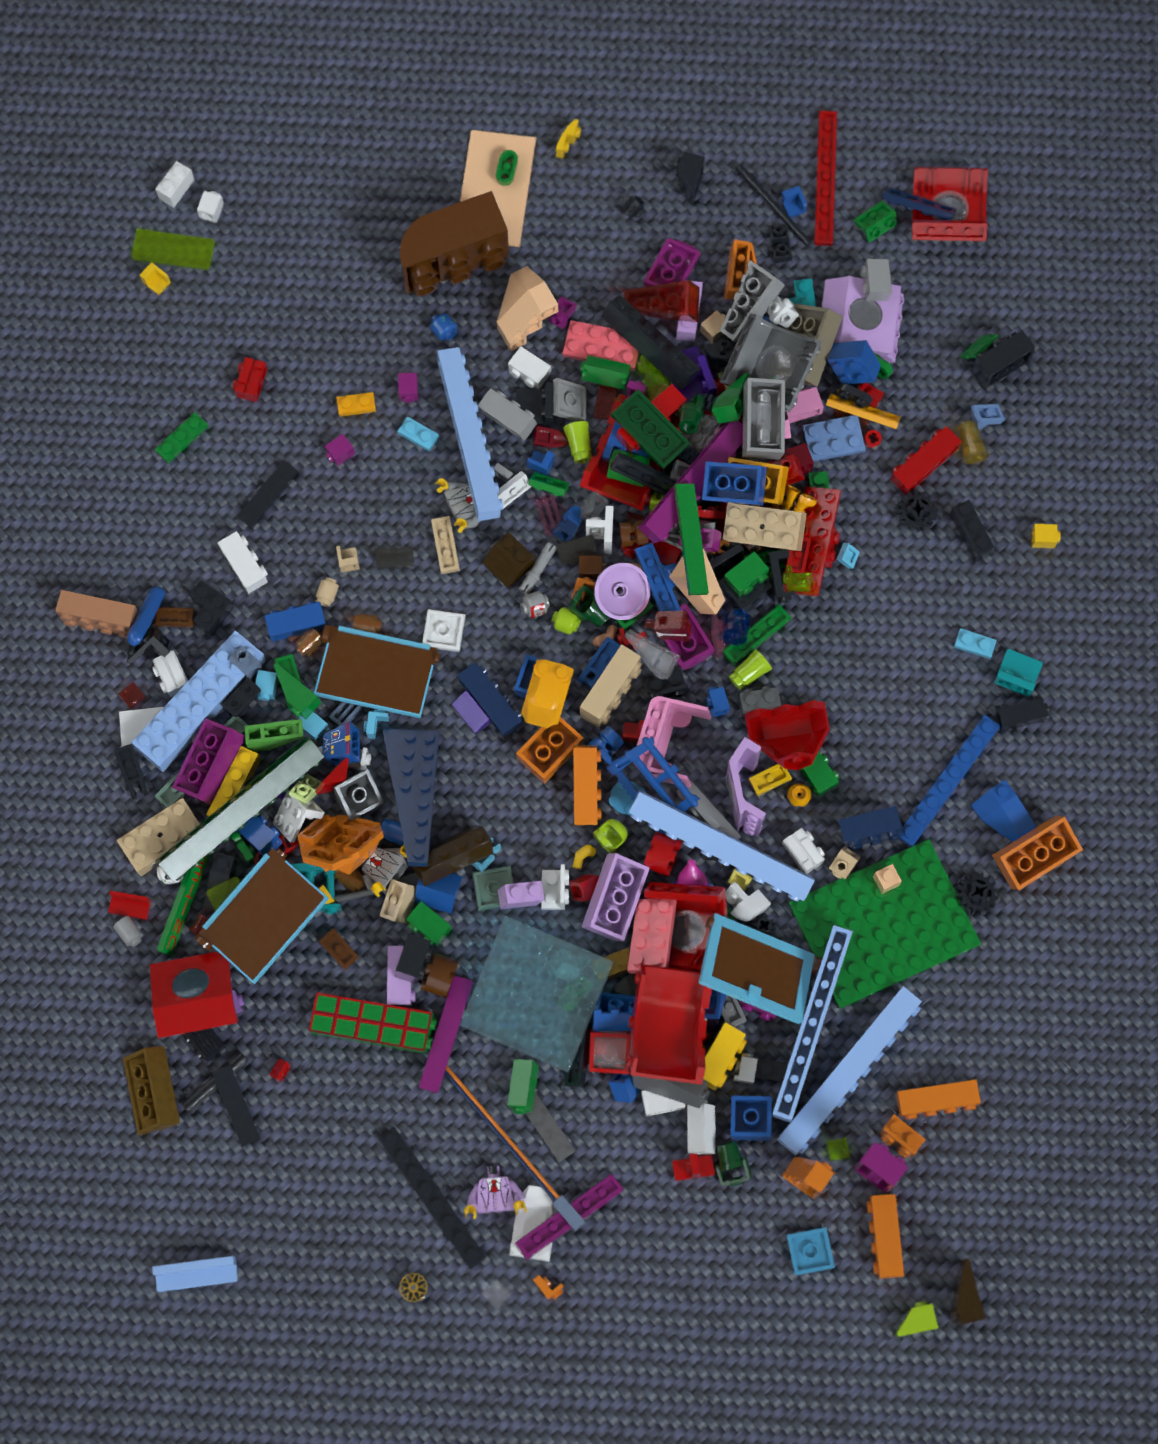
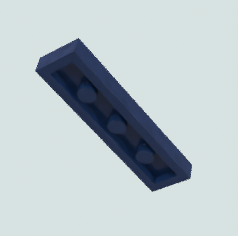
M891 187L884 191L882 199L887 200L890 204H901L906 209H916L925 215L938 216L941 220H951L957 212V208Z

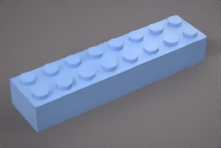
M237 631L233 632L131 742L133 747L160 771L164 772L198 734L204 719L212 720L223 708L222 704L247 679L246 675L229 661V657L240 646H243L260 661L261 666L266 662L264 654Z

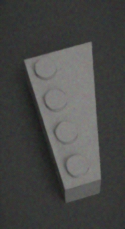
M749 260L746 274L741 279L742 284L738 293L736 292L733 298L734 303L729 308L720 329L722 333L736 343L749 314H758L763 317L769 305L785 286L780 280L751 260Z

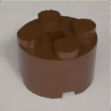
M432 953L420 989L447 998L459 961Z

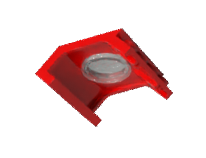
M914 167L913 195L957 208V212L951 220H941L938 216L925 215L921 211L914 209L912 211V240L986 241L988 168Z
M650 882L644 890L645 898L677 901L668 968L701 971L710 930L705 927L706 921L709 916L712 917L715 913L727 918L725 887Z

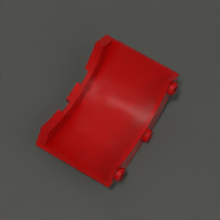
M619 394L614 402L611 413L629 397ZM673 415L671 423L681 433L679 416ZM609 416L607 423L610 424V427H607L605 434H602L596 449L597 453L595 457L592 456L584 470L580 487L642 511L645 505H650L653 489L644 485L641 487L607 477L609 463L602 461V455L616 422ZM650 458L649 466L665 473L667 466L662 470L659 467V465L652 458Z
M641 964L640 971H636L635 983H637L633 1016H630L628 1021V1028H631V1040L627 1067H630L631 1076L702 1085L706 1070L705 1049L702 1048V1041L706 1038L707 1021L704 1020L705 1008L709 1009L712 989L699 984L701 972Z

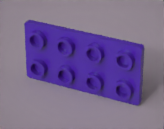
M697 346L683 350L682 352L700 368L691 384L682 390L677 388L687 399L686 403L692 400L698 393L700 395L707 393L709 396L711 394L717 397V387L705 356H701Z

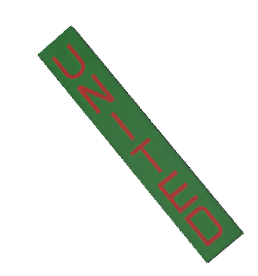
M206 854L200 859V864L194 868H189L183 877L157 947V951L167 956L173 957L210 855Z

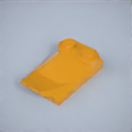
M536 660L521 712L525 723L547 729L552 725L559 724L574 669L549 660Z

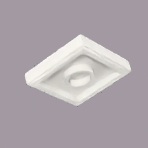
M428 609L422 643L440 650L460 652L465 614Z

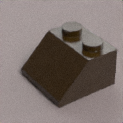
M507 532L495 543L482 564L509 589L532 568L535 563V557L510 532Z

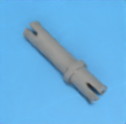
M546 543L531 570L526 572V578L518 588L520 592L525 589L524 595L529 594L534 584L540 580L539 576L557 550L555 546L551 547V543Z

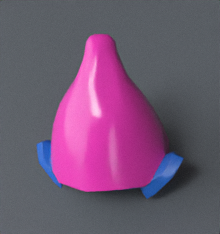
M693 859L688 860L686 866L681 870L677 881L672 882L674 884L713 886L707 882L704 872L696 865Z

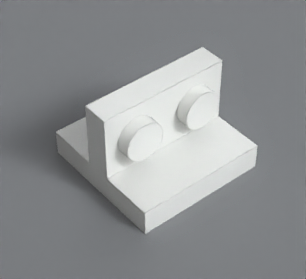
M606 506L605 520L598 517L586 519V539H603L604 554H612L613 506Z

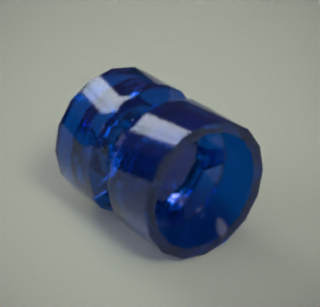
M734 609L726 614L723 638L727 643L742 645L747 641L750 616L746 611Z

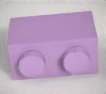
M541 881L506 884L497 890L501 909L536 906L545 900Z

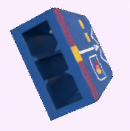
M347 722L323 735V746L317 748L332 765H339L345 758L349 759V763L360 762L359 729L351 722Z

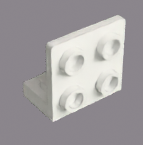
M288 790L274 817L273 825L289 842L294 843L305 818L322 819L325 812L313 800L305 804L290 796V790Z
M561 864V870H542V888L545 899L541 902L542 910H565V904H569V889H565V885H569V870H565V864Z

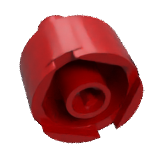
M656 831L643 865L649 867V870L669 877L678 858L677 851L680 850L683 841L680 839L674 840L666 834Z

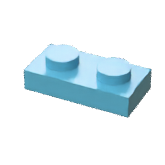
M408 416L398 430L399 435L429 452L439 438V434Z
M960 628L954 648L991 659L997 640Z

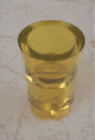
M975 421L961 423L959 425V437L962 441L964 463L975 464L988 458L989 453Z

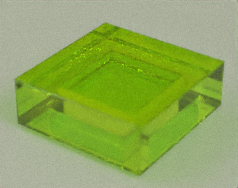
M846 1137L826 1141L830 1161L850 1158Z

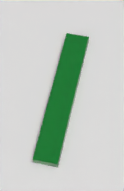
M675 484L674 490L688 596L707 595L709 590L694 484Z

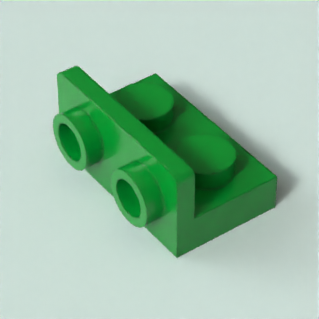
M883 200L853 219L854 225L865 233L866 240L869 243L898 224L895 210Z

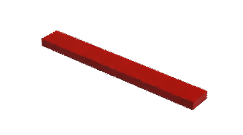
M819 110L814 245L833 246L837 111Z

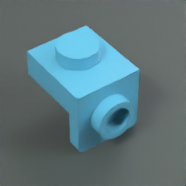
M383 710L369 711L368 721H364L363 732H366L368 739L376 738L377 721L389 722L388 713H385Z

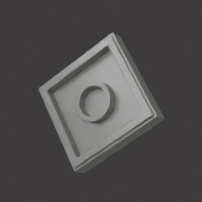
M559 378L553 379V415L576 422L586 421V387Z

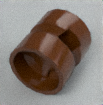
M644 520L635 521L634 524H631V522L619 523L622 547L633 546L634 543L637 545L648 544V537L638 528Z

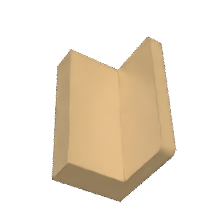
M391 879L379 916L394 922L407 924L406 918L411 913L417 886Z

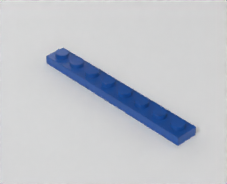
M986 715L983 716L904 824V835L900 836L901 841L910 847L914 846L1000 728L999 724Z

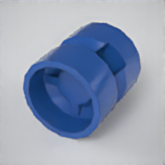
M607 726L600 732V737H595L588 745H597V750L604 748L611 757L612 751H618L624 745V742L611 727Z

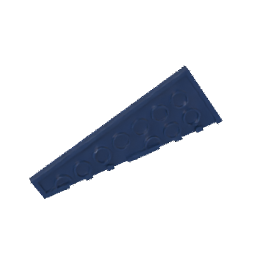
M383 728V737L408 866L428 867L440 732L435 730Z

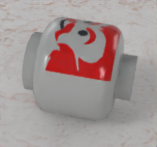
M536 591L523 597L520 608L522 613L526 614L529 618H536L545 615L547 609L550 608V604L546 594Z

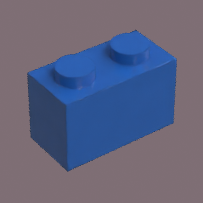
M261 815L255 818L251 817L246 821L247 824L242 829L237 830L263 856L268 854L272 848L276 850L283 843L278 837L280 833L273 826L269 828L267 826L268 822Z

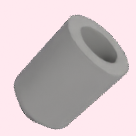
M130 916L120 919L113 926L126 946L134 947L142 941L141 937L143 934Z

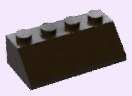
M474 825L430 846L428 867H411L425 887L494 854L492 840L483 826Z

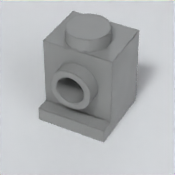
M742 1053L741 1061L736 1062L735 1073H738V1076L734 1075V1082L753 1085L758 1060L754 1058V1055Z

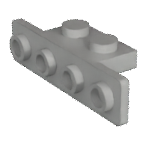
M690 781L692 785L691 788H688L692 795H697L700 800H698L697 807H689V812L695 818L698 817L699 820L739 840L741 838L740 834L694 783ZM677 790L676 794L681 798L682 801L685 800L686 798L683 796L680 790Z

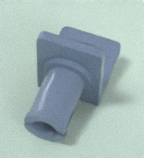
M240 646L229 657V661L250 680L258 673V670L262 669L260 661L243 646Z

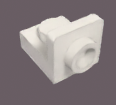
M364 747L363 750L360 749V762L349 763L348 768L365 770L366 766L370 765L371 754H369L368 749Z

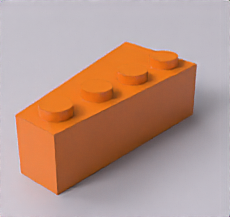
M794 1157L781 1177L815 1200L823 1191L834 1172L831 1171L832 1167L824 1161L820 1163L816 1160Z

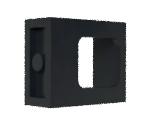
M788 550L769 552L766 556L770 584L772 585L773 601H778V604L788 603L796 595L795 591L785 593L783 591L779 562H785L789 558Z

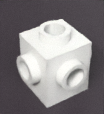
M778 296L769 305L767 313L770 315L769 320L775 325L779 323L786 328L793 323L799 316V313L789 299H782Z

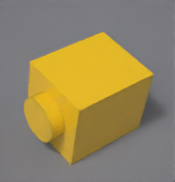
M1034 524L1032 528V548H1055L1057 543L1060 542L1061 532L1057 531V524Z

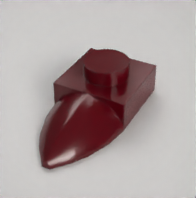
M536 426L534 429V446L551 449L552 447H564L569 444L567 436L558 430Z

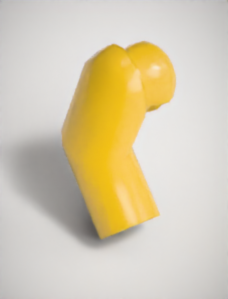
M585 845L577 850L572 868L581 870L584 859L588 856L593 857L596 854L595 847Z

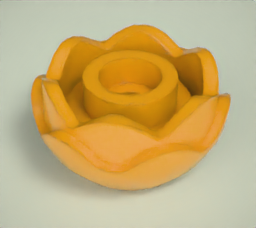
M802 783L792 785L787 792V798L795 807L806 806L812 796L809 787Z

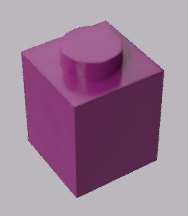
M398 373L400 401L411 403L418 400L417 373Z
M343 433L325 446L326 458L330 463L334 462L337 467L355 454L354 447Z

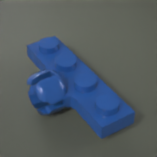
M653 543L636 548L634 552L642 571L647 576L650 590L662 618L666 619L681 613L672 590L676 584L669 577L677 564L662 565Z

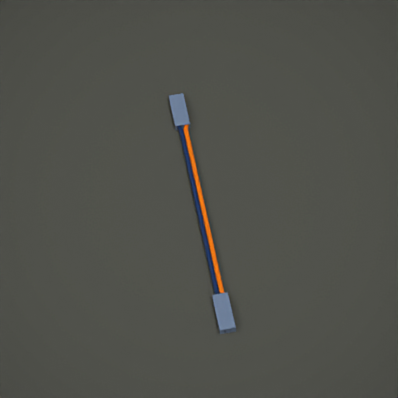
M428 1049L427 1054H424L427 1058L429 1056L430 1049ZM447 1066L445 1076L552 1199L553 1206L564 1219L577 1231L585 1224V1221L563 1195L560 1196Z

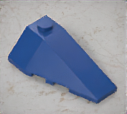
M1006 780L994 786L971 805L983 823L991 826L998 831L997 833L1005 836L1012 842L1036 828L1035 823Z

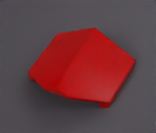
M345 758L321 782L315 791L317 794L334 791L333 786L346 780L349 759Z

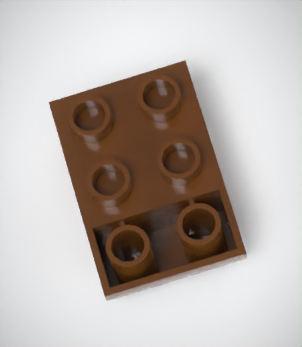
M492 191L419 217L408 227L400 245V261L406 295L415 292L416 296L428 295L436 290L437 283L450 280L451 284L461 283L470 278L471 271L484 267L485 271L497 270L505 264L504 259L509 258L508 229Z

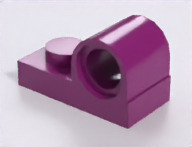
M700 528L704 550L719 552L722 533L716 529ZM680 535L679 546L682 547L681 535Z

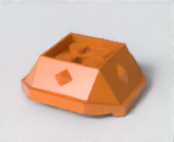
M323 815L322 819H316L297 835L303 863L321 867L325 872L332 870L348 875L376 851L379 841L384 837L380 823L359 817L350 821L346 815L333 817Z

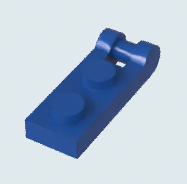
M607 636L577 681L582 684L585 683L591 690L621 645ZM590 672L596 675L593 680L588 677Z

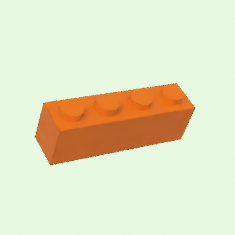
M597 745L573 746L574 825H597V820H601V808H597V800H601V789H597V781H601V770H597V762H601V750H597Z
M977 1079L903 1090L896 1093L899 1116L905 1117V1120L916 1119L919 1114H925V1117L935 1116L939 1111H944L945 1114L957 1112L956 1109L964 1108V1111L975 1110L976 1106L981 1104Z
M896 1195L870 1196V1201H867L866 1204L867 1212L871 1213L872 1221H869L870 1234L873 1233L874 1242H871V1252L876 1257V1262H873L874 1275H877L878 1279L904 1277Z

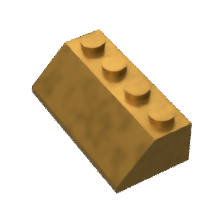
M165 1047L143 1048L122 1058L137 1134L143 1135L180 1124Z

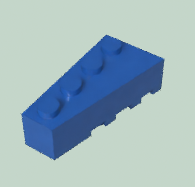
M599 992L594 1009L593 1032L631 1031V1028H628L629 1017L633 1016L635 996Z

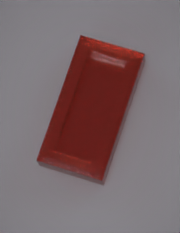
M599 384L593 418L609 419L618 388Z

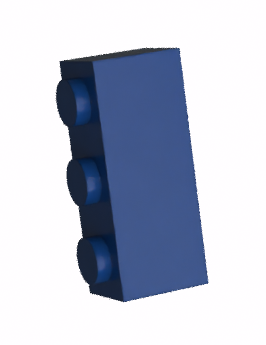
M316 601L308 602L305 606L301 607L291 606L284 611L274 610L265 615L269 637L272 642L323 630L326 625L321 603Z

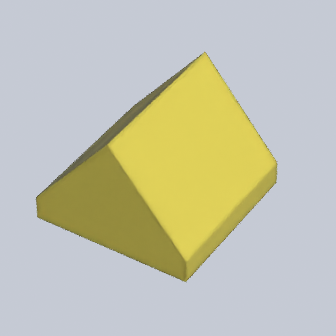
M734 869L728 883L733 884L736 882L745 892L753 877L748 874H741Z

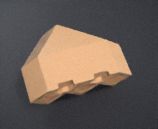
M528 266L510 275L497 320V329L510 351L527 343L526 336L543 328L542 320L558 312V303L545 281Z

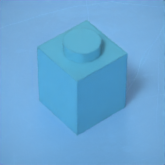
M258 670L255 684L261 689V693L257 696L259 700H275L279 682L277 673Z
M314 712L306 720L302 716L299 717L303 721V732L316 742L329 729L328 724Z

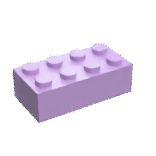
M617 853L607 854L581 927L615 942L624 941L649 867Z

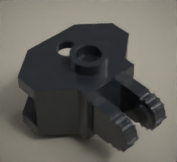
M722 335L721 340L718 339V342L706 345L705 358L711 370L724 372L736 342L733 340L732 342L727 341V336Z

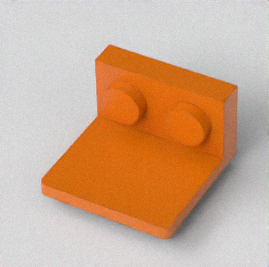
M895 1114L879 1132L882 1136L880 1139L889 1146L891 1144L897 1148L896 1152L905 1159L907 1157L911 1159L926 1140Z

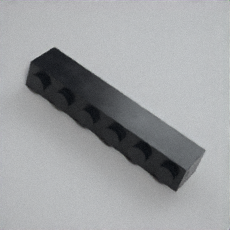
M621 295L611 300L601 317L677 388L682 390L691 384L700 368Z

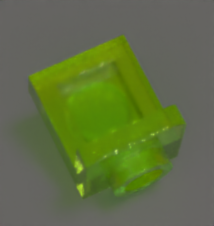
M787 566L786 573H783V583L787 584L788 592L811 591L812 573H793L792 566Z

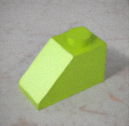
M927 1301L915 1303V1307L909 1310L896 1331V1337L938 1329L933 1304L927 1305Z

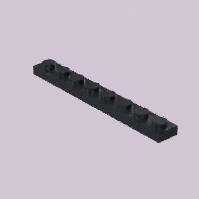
M393 1126L378 1137L470 1270L484 1261L487 1257L396 1128Z

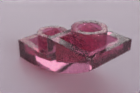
M717 615L712 617L710 630L711 644L715 649V659L723 656V649H725L723 640L720 638L723 636L725 626L722 619H718Z

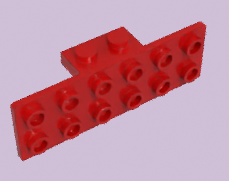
M805 487L804 494L810 495L817 500L815 506L804 509V513H807L803 537L811 538L807 563L803 576L791 573L785 576L783 591L784 593L795 591V594L819 596L825 567L832 568V563L836 559V544H839L840 534L834 527L841 491L839 489Z

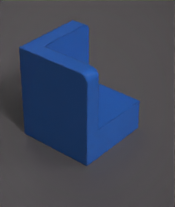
M800 186L782 192L781 201L790 218L806 213L807 203Z
M534 451L531 458H528L526 461L527 468L548 475L555 461V453L547 451L545 455Z
M615 1073L608 1081L615 1101L632 1103L641 1092V1089L634 1087L633 1077L630 1073Z

